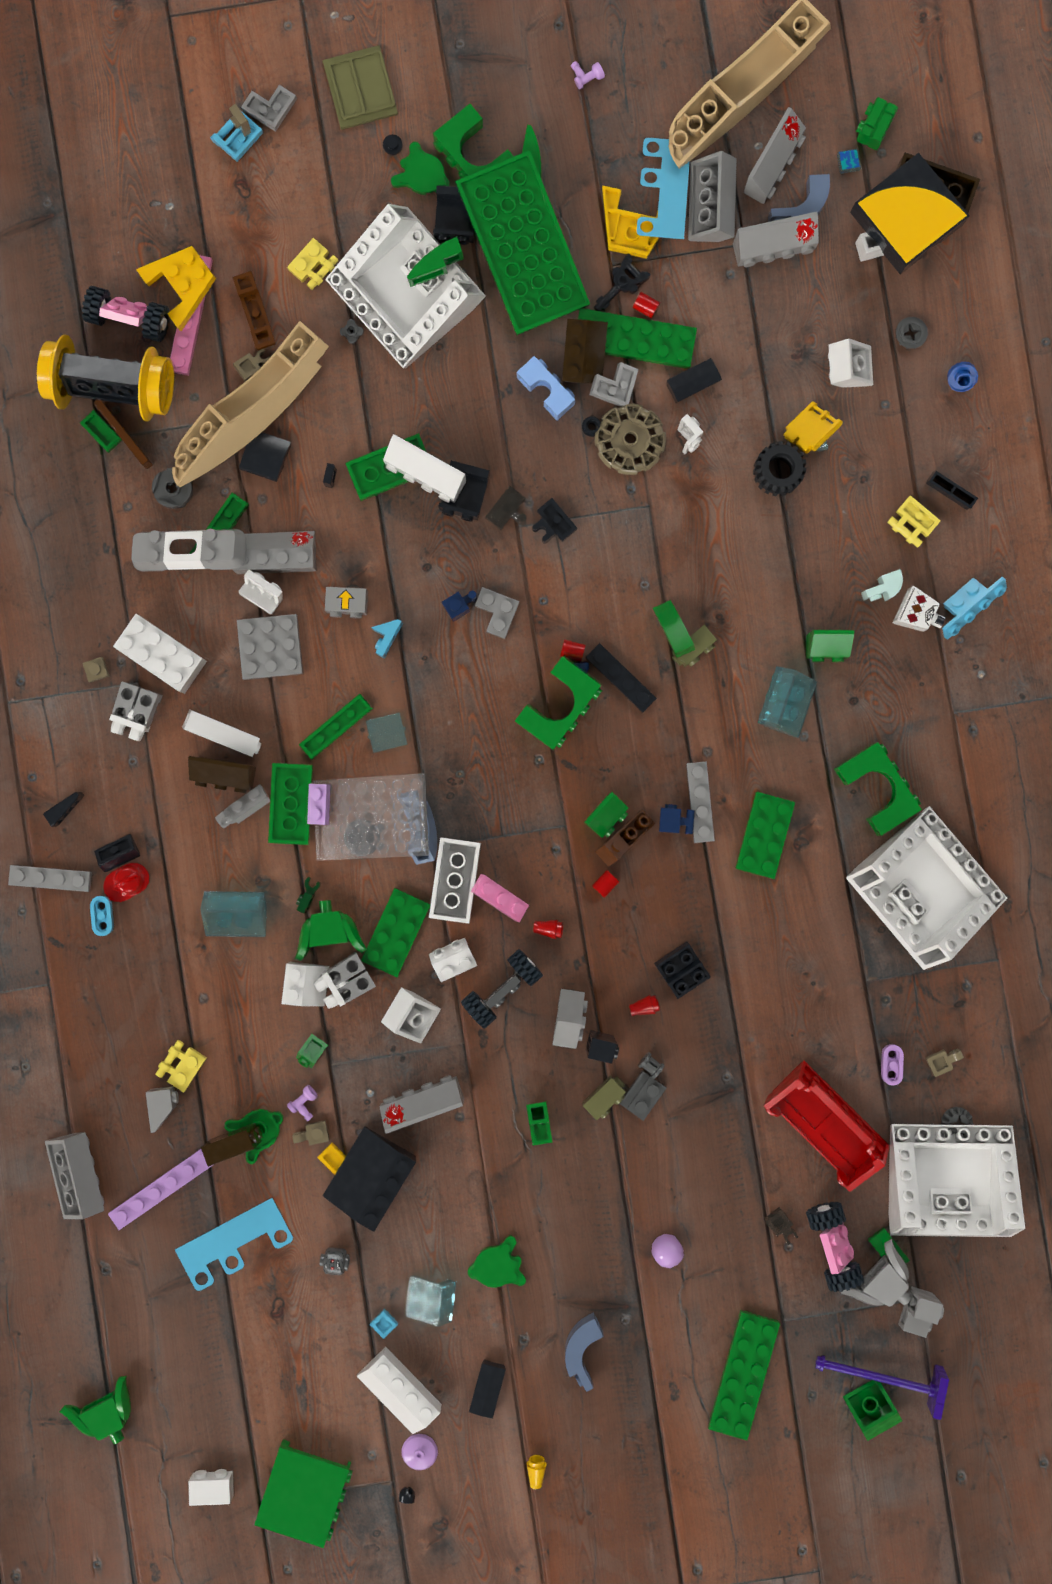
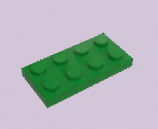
M419 433L403 439L426 452ZM388 446L345 463L360 501L409 482L403 478L404 474L398 471L393 473L386 469L383 459Z
M272 763L268 843L309 845L310 824H307L309 784H312L313 765Z
M755 792L735 869L775 879L795 802Z
M394 888L367 946L368 950L365 951L361 961L398 977L431 904Z

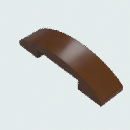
M252 271L234 276L233 280L257 351L275 345L274 335Z

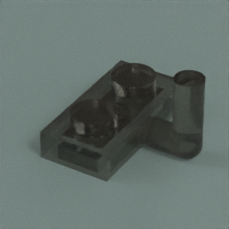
M509 486L485 518L500 530L504 528L511 518L523 526L527 523V517L525 514H519L516 511L526 498Z

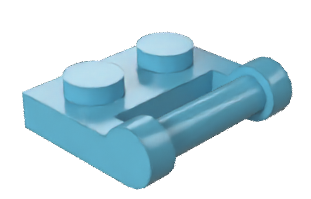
M244 113L243 115L248 120L251 128V133L246 137L241 129L236 128L226 141L223 140L234 127L230 119L217 133L210 137L217 146L222 148L236 162L241 159L263 134V130Z

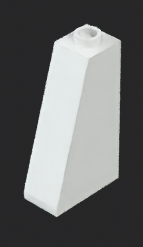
M190 709L182 726L184 730L253 757L254 753L257 754L261 747L260 738Z

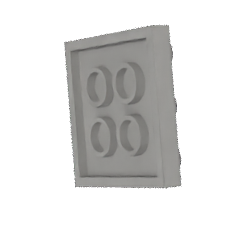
M297 614L237 620L243 680L303 674Z

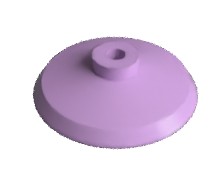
M415 1434L404 1442L402 1458L410 1468L424 1470L432 1466L436 1461L438 1450L436 1443L431 1437L425 1434Z

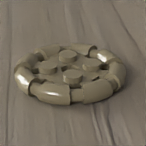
M629 403L619 408L614 407L603 415L600 419L602 421L600 428L595 433L594 442L595 447H598V456L608 468H614L618 473L624 475H637V472L643 470L646 472L660 460L659 456L666 447V432H663V423L652 410L648 411L642 405ZM626 414L628 419L621 421L620 415ZM639 415L642 416V417H644V418H645L644 422H642L641 420L637 419V417H638ZM608 425L614 427L612 432L606 430ZM654 429L656 434L650 436L648 430ZM633 434L636 437V441L629 444L625 441V436ZM611 442V448L606 449L605 443ZM649 445L654 448L653 453L647 451ZM617 456L624 458L622 463L616 461ZM640 457L641 463L635 464L634 460Z

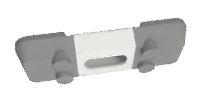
M238 529L154 530L136 533L133 536L132 563L137 570L143 572L182 569H239L245 561L246 535ZM176 539H194L197 542V548L192 554H172L170 552V544Z

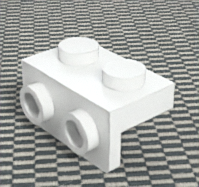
M688 414L681 419L677 429L687 440L682 450L684 455L688 451L690 453L694 452L700 446L699 443L702 441L701 436L703 434L699 427V422Z
M248 570L244 575L245 583L239 590V594L267 613L273 614L283 600L282 589L277 584L264 580V576L259 572Z
M465 938L455 940L451 944L438 948L429 954L431 964L441 982L477 966Z

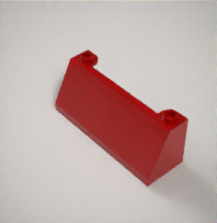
M802 1061L767 1096L764 1103L766 1111L771 1116L779 1117L782 1115L837 1170L838 1183L849 1192L885 1167L890 1145L805 1061Z

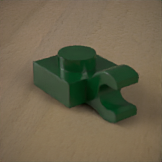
M311 877L305 880L306 892L304 894L301 893L296 902V905H299L297 911L303 914L307 912L315 892L321 886V882L318 881L315 887H311L309 884Z

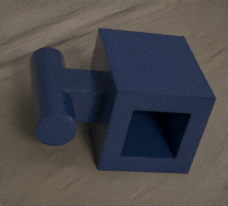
M458 591L442 601V605L454 622L470 612L467 605L475 602L477 595L475 591H470L462 597Z
M665 804V808L660 809L659 832L679 833L680 825L686 826L685 834H693L695 810H687L685 818L681 817V809H677V805Z

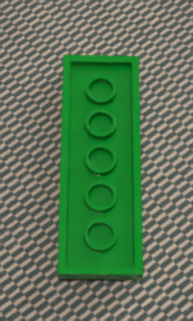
M583 308L579 309L578 319L608 322L605 355L690 369L697 328Z
M740 1310L708 1423L709 1430L748 1440L780 1327L778 1320Z

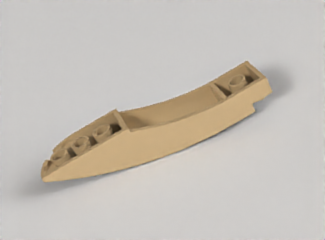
M797 0L758 41L712 80L710 79L678 112L669 131V150L673 161L679 169L711 146L759 105L816 48L819 40L831 29L830 22L808 0Z
M299 321L276 352L257 372L229 395L214 405L209 404L184 435L174 454L176 461L175 467H172V474L175 483L182 487L230 458L265 430L294 401L322 367L317 361L324 355L329 346Z

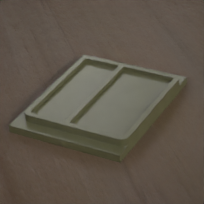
M380 45L322 60L341 130L398 115Z

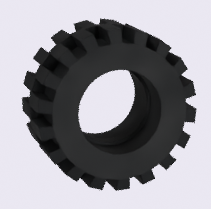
M778 441L777 444L771 443L769 447L766 446L759 454L754 463L753 475L756 476L754 478L755 483H759L758 487L766 490L764 493L769 494L771 492L773 493L772 496H777L778 494L785 496L787 493L793 492L802 482L807 469L805 467L806 459H802L804 454L802 451L798 453L797 446L792 448L790 447L791 443L787 442L784 445L783 441ZM772 460L786 462L790 468V476L785 479L774 477L769 470V463Z

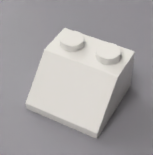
M852 339L829 344V379L832 385L839 387L873 385L870 345Z
M298 962L286 963L281 1004L325 1006L323 999L326 997L327 988L319 993L314 982L330 966Z
M401 987L381 1023L395 1034L422 1043L441 1009L416 993Z

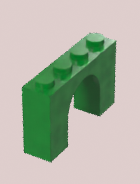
M468 104L433 133L434 147L439 153L443 152L445 154L447 163L452 168L455 167L458 170L460 179L514 157L507 149L494 161L484 166L472 165L463 158L461 149L464 143L483 128V118L471 104Z
M565 656L561 657L550 673L572 690L575 700L572 712L563 719L554 720L547 718L527 704L515 720L516 723L552 750L556 746L560 748L566 741L564 735L568 730L570 732L574 730L578 724L576 719L580 714L582 716L586 714L590 708L588 705L592 698L596 700L602 692L600 689L602 684Z
M879 742L871 744L835 767L834 770L844 785L851 784L868 772H878L888 779L892 788L889 803L866 819L875 834L882 836L922 809L919 806L921 804L920 800L915 794L912 795L908 789L910 788L909 783L904 777L901 778L897 772L899 771L898 766L893 760L890 761L887 756V749L883 744H879Z

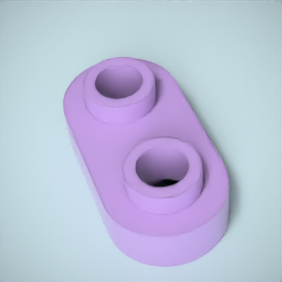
M895 1044L886 1045L882 1050L881 1077L889 1085H897L903 1079L904 1054L902 1049ZM890 1051L895 1052L893 1057H889ZM890 1071H894L893 1077H888Z

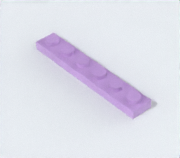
M198 1150L110 1211L108 1215L118 1230L210 1168L211 1166L208 1167L202 1150Z

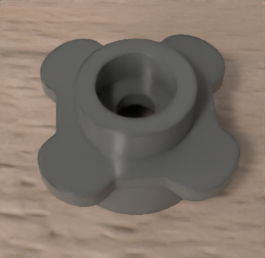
M352 319L348 320L347 325L340 329L341 336H345L351 344L355 343L360 335L364 333L363 328L358 327Z

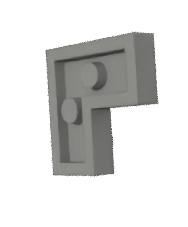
M279 85L269 101L251 91L241 108L242 111L276 132L294 105L297 97Z
M620 362L617 365L613 380L598 374L595 375L589 395L619 407L629 404L638 369Z
M482 587L475 607L493 613L486 632L505 639L519 601Z

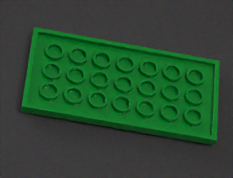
M530 150L455 181L516 336L576 312L581 308L590 306L589 299Z

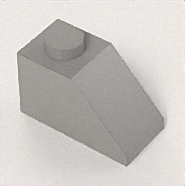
M174 1086L150 1089L146 1092L151 1133L156 1132L162 1126L179 1102V1095L175 1091Z

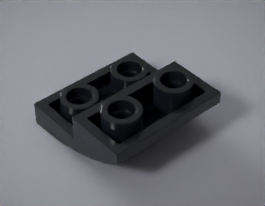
M261 432L246 445L239 469L277 482L284 468V460L291 448V442Z
M687 941L654 963L677 999L711 978Z

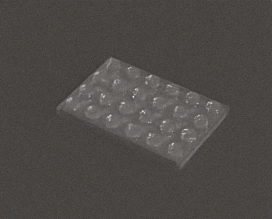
M425 774L313 781V784L330 785L329 825L315 824L317 861L429 856Z

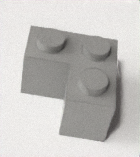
M561 989L553 1045L576 1049L578 1041H582L583 1029L586 1023V1017H583V1013H586L588 1001H584L585 992Z
M910 1286L908 1293L911 1295V1300L907 1305L903 1306L898 1325L903 1331L926 1338L928 1332L932 1330L933 1324L938 1325L939 1319H942L944 1307L932 1292Z

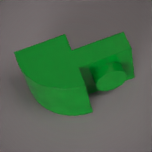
M540 1102L526 1105L532 1145L553 1143L547 1103Z

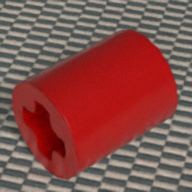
M640 292L633 308L652 319L661 302Z
M564 639L560 657L565 656L570 660L581 662L586 645Z
M606 870L592 887L605 898L619 881Z

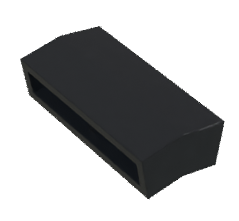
M712 358L668 379L667 387L675 403H678L721 381L722 378Z
M936 470L926 482L927 485L966 510L971 509L978 500V497ZM936 478L945 485L949 486L950 490L948 491L945 488L941 487L940 485L935 483L933 479ZM955 490L965 498L969 499L970 502L966 503L965 501L961 500L952 493Z
M483 1360L469 1409L470 1413L493 1419L506 1371L504 1364Z

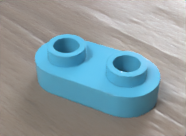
M106 896L93 898L90 903L92 930L98 936L108 935L114 928L112 902ZM101 902L105 904L104 909H101L99 907V904ZM102 922L107 924L106 929L101 927Z

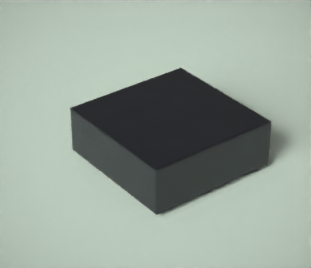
M327 463L323 479L325 487L332 488L334 486L337 473L334 464Z

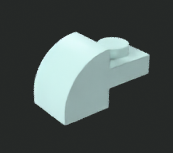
M899 569L877 579L878 586L861 593L863 600L870 599L872 602L882 598L881 594H883L885 601L894 597L900 591L903 584L901 570Z

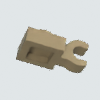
M958 1048L948 1054L943 1049L925 1057L934 1077L953 1070L954 1068L951 1063L964 1058L961 1050Z
M326 1120L306 1124V1131L296 1132L292 1135L294 1143L308 1140L309 1146L330 1140Z

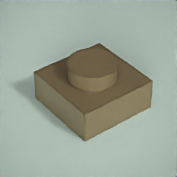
M103 657L82 663L88 682L92 683L109 677Z

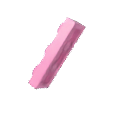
M480 874L471 890L472 893L516 922L521 921L529 906L483 874Z

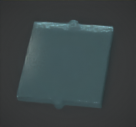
M400 713L366 721L369 733L368 739L371 741L373 753L408 745L404 732L406 728L402 724Z

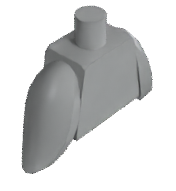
M892 1239L884 1243L886 1255L863 1277L864 1283L856 1286L857 1288H850L848 1291L844 1290L841 1294L851 1296L872 1306H883L885 1304L890 1307L897 1300L903 1305H907L910 1302L911 1295L906 1292L909 1288L907 1282L909 1270L895 1249Z

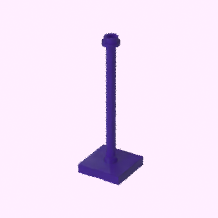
M823 1355L821 1357L817 1356L815 1368L819 1369V1371L823 1372L825 1368L928 1394L927 1405L934 1419L941 1420L949 1378L943 1366H934L932 1381L929 1385L828 1361L825 1360Z

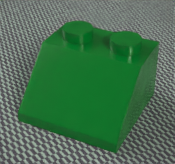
M854 630L811 631L806 635V659H812V662H824V659H832V662L836 663L844 662V659L849 658L851 655Z
M610 792L584 823L601 838L604 836L608 838L615 830L614 824L617 821L621 823L627 817L628 813L626 811L628 807L613 792Z
M871 1380L843 1396L867 1441L902 1422L897 1409L881 1382Z

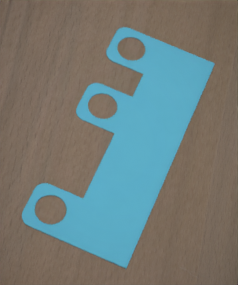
M645 138L643 154L645 156L662 157L661 169L643 168L640 180L642 186L660 188L658 218H638L637 234L640 236L684 239L689 162L679 169L670 154L669 139ZM649 142L658 143L659 150L656 153H651L647 150ZM647 172H653L657 175V180L654 183L645 181L644 176ZM644 221L651 222L653 230L648 233L643 232L640 228L641 223Z
M273 1198L175 1249L194 1288L197 1291H201L214 1282L207 1267V1264L219 1259L225 1273L230 1275L244 1267V1262L237 1248L265 1233L268 1234L275 1248H281L291 1243L293 1236ZM278 1230H284L287 1233V1239L283 1243L277 1242L274 1238ZM229 1256H235L238 1259V1266L234 1269L226 1266L225 1262ZM200 1272H204L208 1276V1281L205 1285H199L195 1281V1276Z

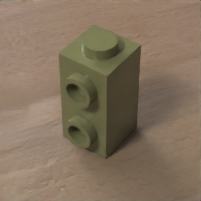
M705 625L690 636L694 643V651L676 658L672 651L674 655L672 658L679 666L683 665L685 668L689 664L692 667L700 660L698 656L701 653L705 652L708 654L716 647L713 643L717 639Z
M610 1075L582 1102L583 1107L596 1120L600 1117L602 1119L605 1118L611 1111L609 1108L614 1103L618 1105L625 1098L624 1094L626 1091L623 1088L625 1084L619 1077L613 1078Z

